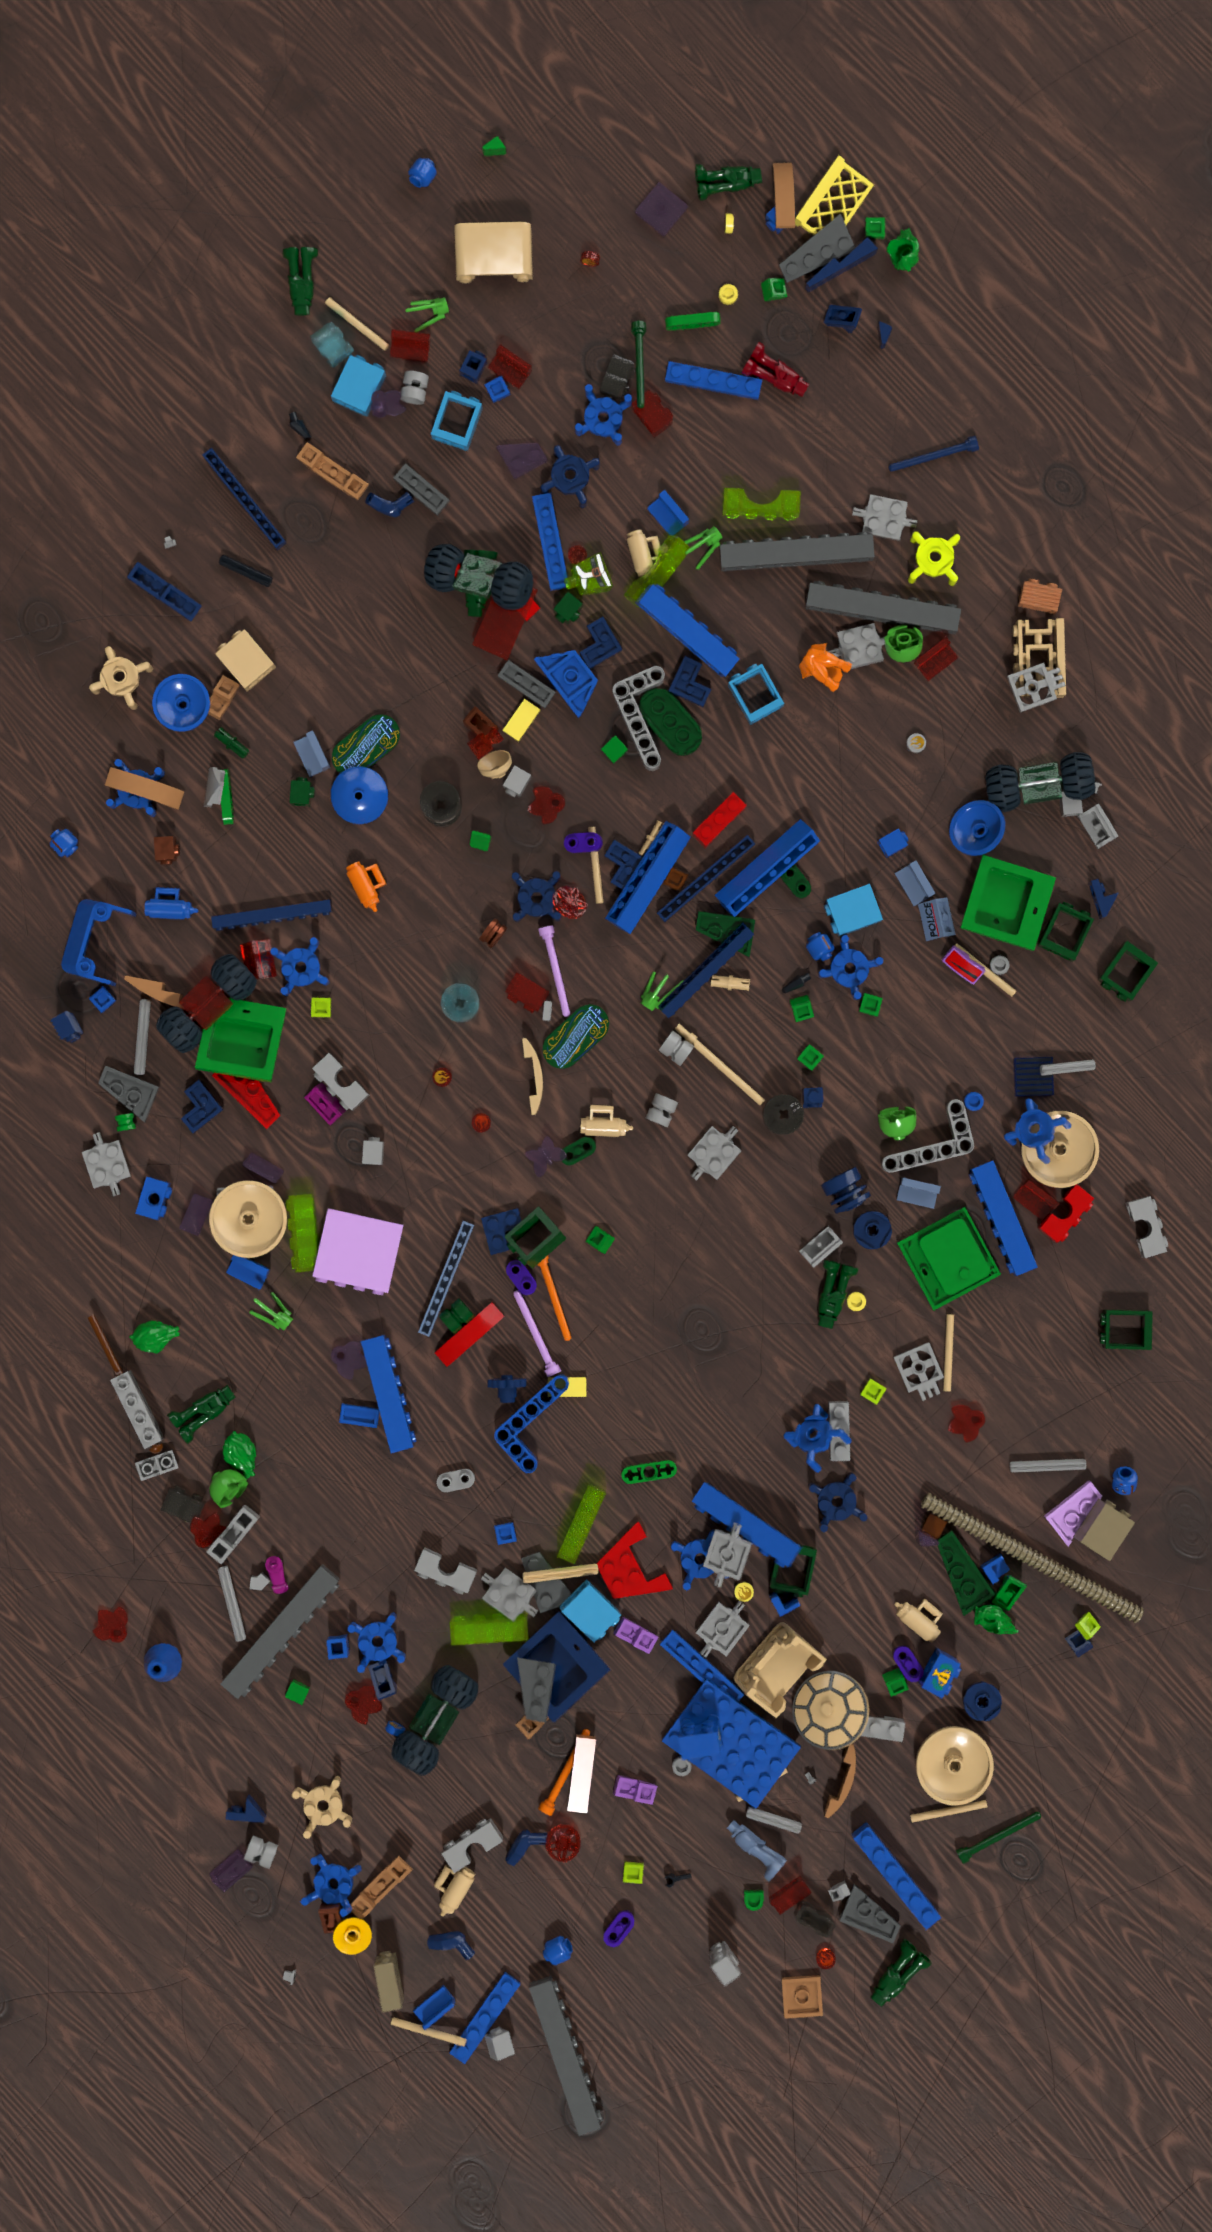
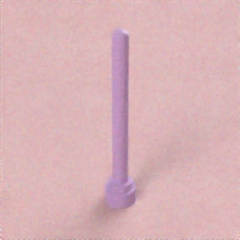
M552 925L539 928V935L542 936L543 940L545 939L562 1013L567 1017L570 1015V1010L552 940L554 937L553 933H555L554 927Z
M519 1290L514 1291L517 1304L546 1364V1370L544 1371L547 1377H550L560 1372L561 1369L558 1364L556 1365L552 1361Z

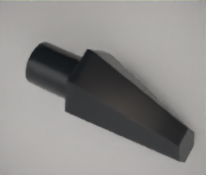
M296 412L290 413L291 422L289 426L304 439H311L312 437L303 421L298 420Z
M808 973L802 976L797 975L782 988V992L788 993L803 987L804 983L811 979Z

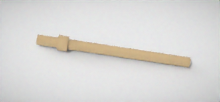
M678 1024L675 1030L689 1043L694 1045L701 1054L757 1104L761 1105L765 1101L698 1041V1037L695 1034L689 1033L682 1025Z

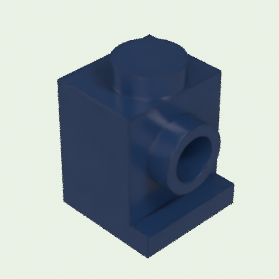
M469 350L459 370L460 376L478 384L479 378L487 365L485 355L479 351L472 352ZM476 364L478 368L474 370L471 366Z
M823 1087L802 1089L803 1108L822 1107V1103H824Z

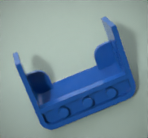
M89 899L82 900L78 904L61 962L63 970L69 974L116 987L115 982L94 976L95 963L91 959L86 958L85 953L95 920L100 922L107 921L111 917L112 911L136 917L137 913L104 902Z

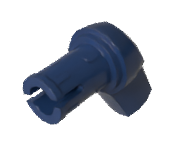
M408 492L394 502L383 499L374 493H369L365 500V503L376 511L394 518L399 517L401 511L414 502Z
M528 1830L521 1831L505 1857L506 1862L515 1866L530 1845H547V1832L530 1833Z
M459 1931L430 1935L427 1940L429 1949L449 1950L456 1948L465 1960H469L475 1954V1951L465 1941V1935Z

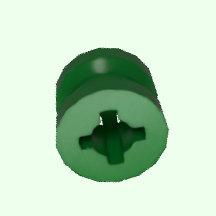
M134 1113L114 1116L115 1121L118 1123L117 1132L136 1129V1125L133 1123Z

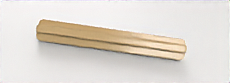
M588 1564L524 1572L522 1577L524 1583L595 1575L598 1574V1565Z

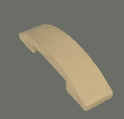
M523 1038L524 1057L533 1059L537 1095L529 1096L531 1114L536 1115L543 1094L542 1069L534 1048L526 1038Z

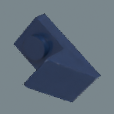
M829 305L824 324L842 327L848 333H852L857 326L862 309Z
M1099 879L1090 881L1088 885L1099 919L1107 916L1118 893L1104 897V885L1102 882L1099 883Z
M386 1659L368 1666L378 1701L397 1693V1684L392 1678Z
M248 1795L246 1809H243L242 1806H231L226 1811L225 1820L264 1823L266 1814L256 1801Z

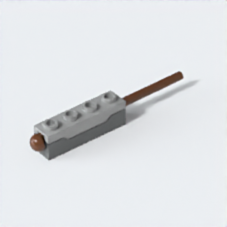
M95 1315L88 1317L115 1372L116 1377L110 1381L144 1449L151 1446L150 1452L155 1454L161 1452L163 1443L159 1444L158 1442L164 1440L165 1437L132 1371L123 1373Z

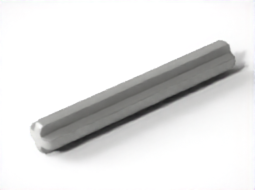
M141 999L139 1004L134 1074L136 1075L145 1074L151 1001L147 999Z
M1085 1459L1010 1462L1011 1472L1086 1469Z
M228 1566L219 1567L218 1574L235 1640L243 1641L246 1639V1634Z

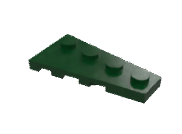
M952 1530L936 1540L961 1612L965 1616L974 1610L976 1606H980L993 1597L995 1593Z

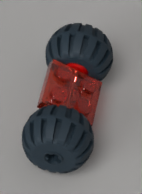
M224 955L213 964L210 975L219 985L218 987L205 976L179 1001L180 1005L189 1015L180 1007L175 1006L165 1010L158 1018L157 1030L179 1052H189L200 1043L203 1031L195 1023V1020L203 1029L207 1030L233 1005V1002L223 993L224 991L232 999L241 1000L248 997L255 989L256 977L234 955Z

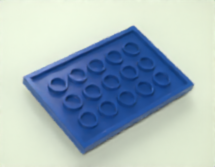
M705 1679L704 1683H702L663 1737L662 1742L681 1755L678 1738L680 1727H683L686 1723L702 1724L706 1720L719 1722L722 1740L721 1755L688 1759V1761L751 1806L757 1808L797 1754L801 1745L727 1692H724L713 1682Z

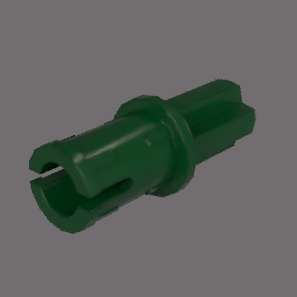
M222 727L218 729L219 732H215L214 737L226 745V749H231L242 759L249 754V750L237 741V737H232Z

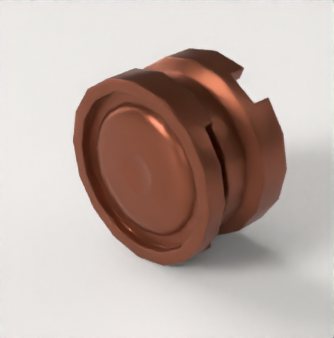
M495 918L484 930L479 940L488 943V946L492 949L503 936L507 927L504 924L500 925L499 921Z

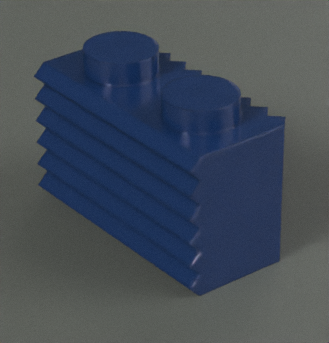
M65 1011L50 1021L53 1022L54 1029H57L56 1032H58L60 1039L74 1043L81 1039L80 1035L84 1033L71 1012Z

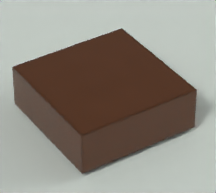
M672 867L663 884L680 892L688 874Z
M929 1513L921 1530L939 1539L947 1521Z

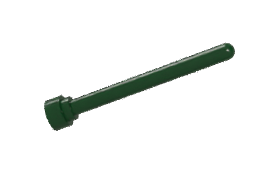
M634 321L631 323V332L635 337L637 406L642 409L645 406L643 336L646 333V323L644 321Z
M1035 1812L969 1848L961 1847L957 1849L956 1853L962 1864L969 1862L973 1854L1039 1820L1041 1813Z

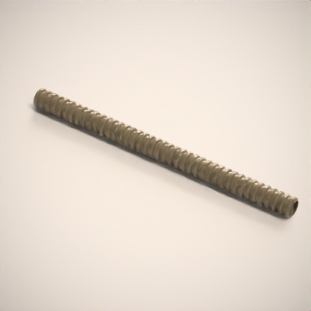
M931 1493L926 1494L921 1502L922 1509L926 1508V1511H932V1514L936 1513L937 1517L941 1516L943 1520L947 1519L948 1523L952 1522L954 1526L958 1525L959 1529L963 1528V1531H969V1534L973 1533L974 1537H979L980 1540L984 1539L985 1543L989 1542L991 1546L995 1545V1548H1001L1002 1552L1006 1551V1554H1011V1557H1016L1017 1560L1021 1559L1022 1563L1026 1562L1028 1566L1032 1565V1568H1038L1039 1572L1043 1571V1574H1048L1050 1578L1058 1579L1059 1583L1064 1582L1065 1586L1069 1585V1588H1075L1076 1592L1080 1591V1594H1085L1087 1598L1091 1597V1600H1096L1097 1603L1101 1602L1102 1606L1106 1605V1608H1112L1113 1612L1117 1611V1614H1122L1124 1618L1128 1617V1620H1133L1134 1623L1139 1622L1142 1618L1144 1609L1142 1607L1138 1608L1137 1604L1133 1605V1602L1122 1599V1596H1117L1116 1593L1112 1594L1111 1590L1107 1591L1105 1587L1101 1588V1585H1096L1094 1581L1090 1582V1579H1085V1576H1080L1079 1573L1075 1574L1074 1570L1070 1571L1068 1567L1064 1568V1565H1058L1057 1561L1053 1562V1559H1048V1556H1043L1042 1553L1038 1554L1037 1550L1032 1551L1031 1547L1027 1548V1545H1021L1020 1541L1016 1542V1539H1011L1009 1535L1005 1536V1533L1001 1534L999 1530L995 1531L994 1527L990 1528V1525H984L983 1521L979 1522V1519H973L972 1515L969 1517L968 1513L964 1514L962 1510L958 1511L957 1507L953 1508L951 1504L947 1505L946 1501L942 1502V1499H936L935 1495L932 1497Z

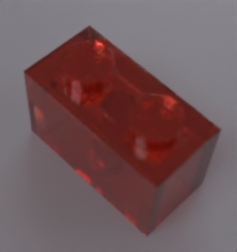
M648 390L644 393V408H638L636 399L631 403V409L655 438L673 424V414L667 407L664 409L660 404L662 402L660 397L655 392L652 394Z
M517 972L505 991L508 994L507 999L514 1003L518 1001L523 1003V1008L531 1013L534 1011L539 1012L550 994L549 991Z

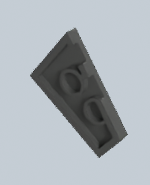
M108 1066L104 1067L98 1082L99 1085L146 1123L160 1087Z
M540 1551L521 1558L526 1572L553 1569ZM561 1579L530 1583L536 1589L534 1597L540 1613L559 1607L572 1594Z
M517 1658L526 1719L546 1723L556 1664Z
M853 1884L851 1894L846 1901L839 1921L894 1943L901 1925L859 1887Z

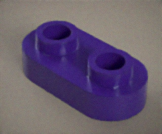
M594 832L569 834L564 840L566 850L571 853L597 852L603 845L602 837ZM593 838L594 844L590 845L589 840ZM575 840L576 844L572 847L571 841Z
M519 1260L511 1261L506 1267V1273L520 1293L524 1295L534 1293L537 1283L528 1269ZM514 1266H517L519 1268V1273H513L512 1268ZM525 1282L530 1283L531 1287L529 1289L523 1287Z
M906 1646L895 1648L893 1659L906 1679L910 1682L921 1680L923 1668L911 1650ZM905 1652L906 1656L905 1658H899V1654ZM915 1668L917 1670L916 1673L910 1674V1669Z
M626 1910L620 1911L604 1931V1942L608 1946H619L631 1931L635 1922L631 1912ZM623 1917H627L628 1922L623 1923L621 1919ZM611 1933H616L617 1937L611 1938L609 1935Z

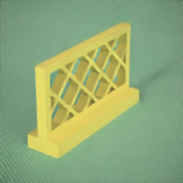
M841 156L834 160L795 217V225H800L813 236L818 233L817 230L820 231L825 227L822 226L820 216L830 215L832 221L834 219L833 214L843 213L844 223L847 225L874 186V184L844 162L845 159ZM843 169L850 173V181L841 182L840 173ZM862 182L867 186L866 190L862 193H856L855 183ZM852 184L853 194L843 195L842 185ZM839 186L840 196L830 197V187ZM854 197L855 206L846 209L844 198ZM841 199L842 210L833 211L831 200ZM828 201L829 212L820 213L819 203ZM811 217H817L819 227L812 228L806 222Z

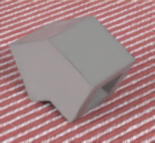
M263 1572L259 1576L252 1575L250 1589L262 1590L271 1579Z
M845 1880L828 1890L833 1902L842 1900L851 1894Z

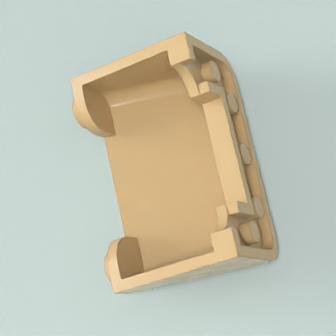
M459 223L454 226L457 281L470 283L471 280L475 279V276L513 275L519 282H527L529 279H533L532 231L530 223Z
M781 1622L773 1628L737 1670L734 1681L748 1697L777 1718L786 1708V1700L783 1696L807 1668L811 1671L819 1670L827 1659L790 1626Z

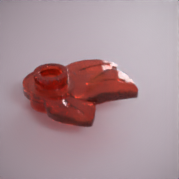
M536 787L533 789V793L537 799L530 804L528 811L533 815L542 816L543 824L552 823L556 819L558 812L562 811L565 807V799L561 794L553 793L548 787ZM553 800H558L559 805L553 806Z
M967 1405L952 1407L951 1411L956 1418L950 1422L948 1430L954 1434H963L966 1443L975 1440L978 1436L979 1428L985 1423L984 1414L979 1410H971ZM973 1416H978L979 1420L977 1423L972 1422Z
M216 1512L205 1521L194 1516L190 1526V1531L195 1535V1544L200 1548L210 1546L226 1529V1526L220 1525V1518Z
M121 1606L114 1613L108 1610H99L98 1622L100 1626L92 1631L94 1635L100 1640L110 1639L115 1643L122 1642L127 1636L125 1626L128 1622V1616L126 1611ZM116 1629L121 1631L120 1636L115 1635Z
M369 1685L363 1686L358 1691H350L345 1697V1704L351 1709L352 1717L361 1724L366 1725L368 1723V1714L377 1713L382 1710L380 1701L374 1697L376 1693L374 1687ZM352 1697H357V1698H358V1702H357V1703H353V1702L351 1701V1698H352Z

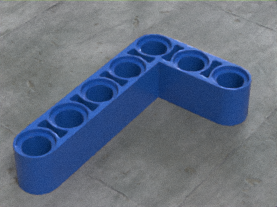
M563 1374L556 1375L495 1431L494 1438L496 1442L525 1473H532L536 1470L538 1459L517 1434L568 1389L569 1380ZM559 1378L564 1379L566 1382V1386L562 1389L557 1388L555 1385V1381ZM544 1391L549 1392L552 1396L551 1400H542L541 1393ZM529 1404L537 1407L535 1414L528 1413L527 1406ZM520 1417L523 1425L520 1427L514 1426L513 1418ZM500 1430L508 1432L509 1437L506 1440L499 1438L498 1432ZM514 1444L519 1445L522 1450L521 1453L514 1454L511 1451V1446ZM532 1459L534 1467L526 1468L524 1460Z

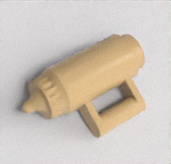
M642 530L632 531L627 534V543L638 577L644 578L649 583L650 576L654 574L653 561L664 559L658 536L646 538ZM647 542H652L655 557H651Z
M590 1105V1116L581 1118L580 1133H585L586 1136L619 1137L626 1136L627 1131L633 1130V1126L626 1124V1120L613 1118V1106ZM593 1113H610V1117H593Z
M923 1599L917 1608L907 1602L903 1604L895 1602L897 1607L896 1615L921 1638L932 1643L939 1636L941 1631L938 1629L936 1622L943 1613L930 1602ZM922 1607L935 1617L933 1621L920 1612Z
M445 1865L434 1884L437 1889L444 1893L439 1907L442 1909V1917L447 1913L452 1914L459 1907L475 1880V1873L471 1869L463 1867L454 1873L448 1865ZM449 1873H451L454 1877L446 1889L442 1885Z

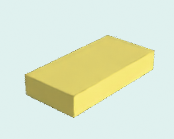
M524 699L503 729V732L519 742L539 714L540 709Z
M548 1377V1382L551 1381L554 1377ZM567 1377L569 1387L560 1397H586V1377ZM559 1378L555 1381V1385L557 1388L562 1389L566 1386V1382L564 1379Z

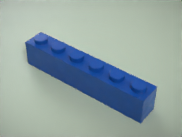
M648 585L635 603L718 675L726 677L740 659L736 656L737 652L730 646L726 647L723 645V640L718 635L709 633L707 631L709 628L701 621L698 623L694 620V615L689 610L680 608L678 606L680 603L675 598L666 596L664 594L665 590L660 585Z
M800 819L716 893L715 897L735 917L820 842L819 838Z
M665 821L605 919L619 929L631 934L691 836L678 826Z
M989 1161L970 1169L971 1174H969L971 1183L973 1185L976 1184L978 1188L976 1195L980 1203L983 1202L986 1209L983 1211L987 1220L991 1219L993 1224L991 1230L994 1237H998L1001 1243L998 1247L1002 1256L1006 1255L1008 1260L1006 1266L1009 1273L1018 1276L1037 1268L1038 1266L994 1161Z
M385 1335L363 1340L361 1344L390 1452L394 1453L413 1448L415 1446L414 1442H417L415 1432L410 1431L409 1424L412 1421L409 1412H405L404 1405H407L404 1393L400 1394L399 1387L402 1384L399 1375H395L394 1368L397 1366L394 1356L391 1357L389 1349H392L390 1340L385 1338Z
M707 1482L703 1483L692 1500L696 1504L694 1508L702 1513L706 1511L711 1514L710 1518L718 1524L722 1522L727 1525L726 1529L729 1532L732 1531L734 1523L742 1525L739 1532L743 1536L742 1539L758 1546V1551L766 1557L768 1555L774 1557V1562L782 1568L785 1565L790 1567L803 1548Z
M865 1822L852 1833L853 1839L922 1926L927 1930L941 1919L936 1908L870 1825Z

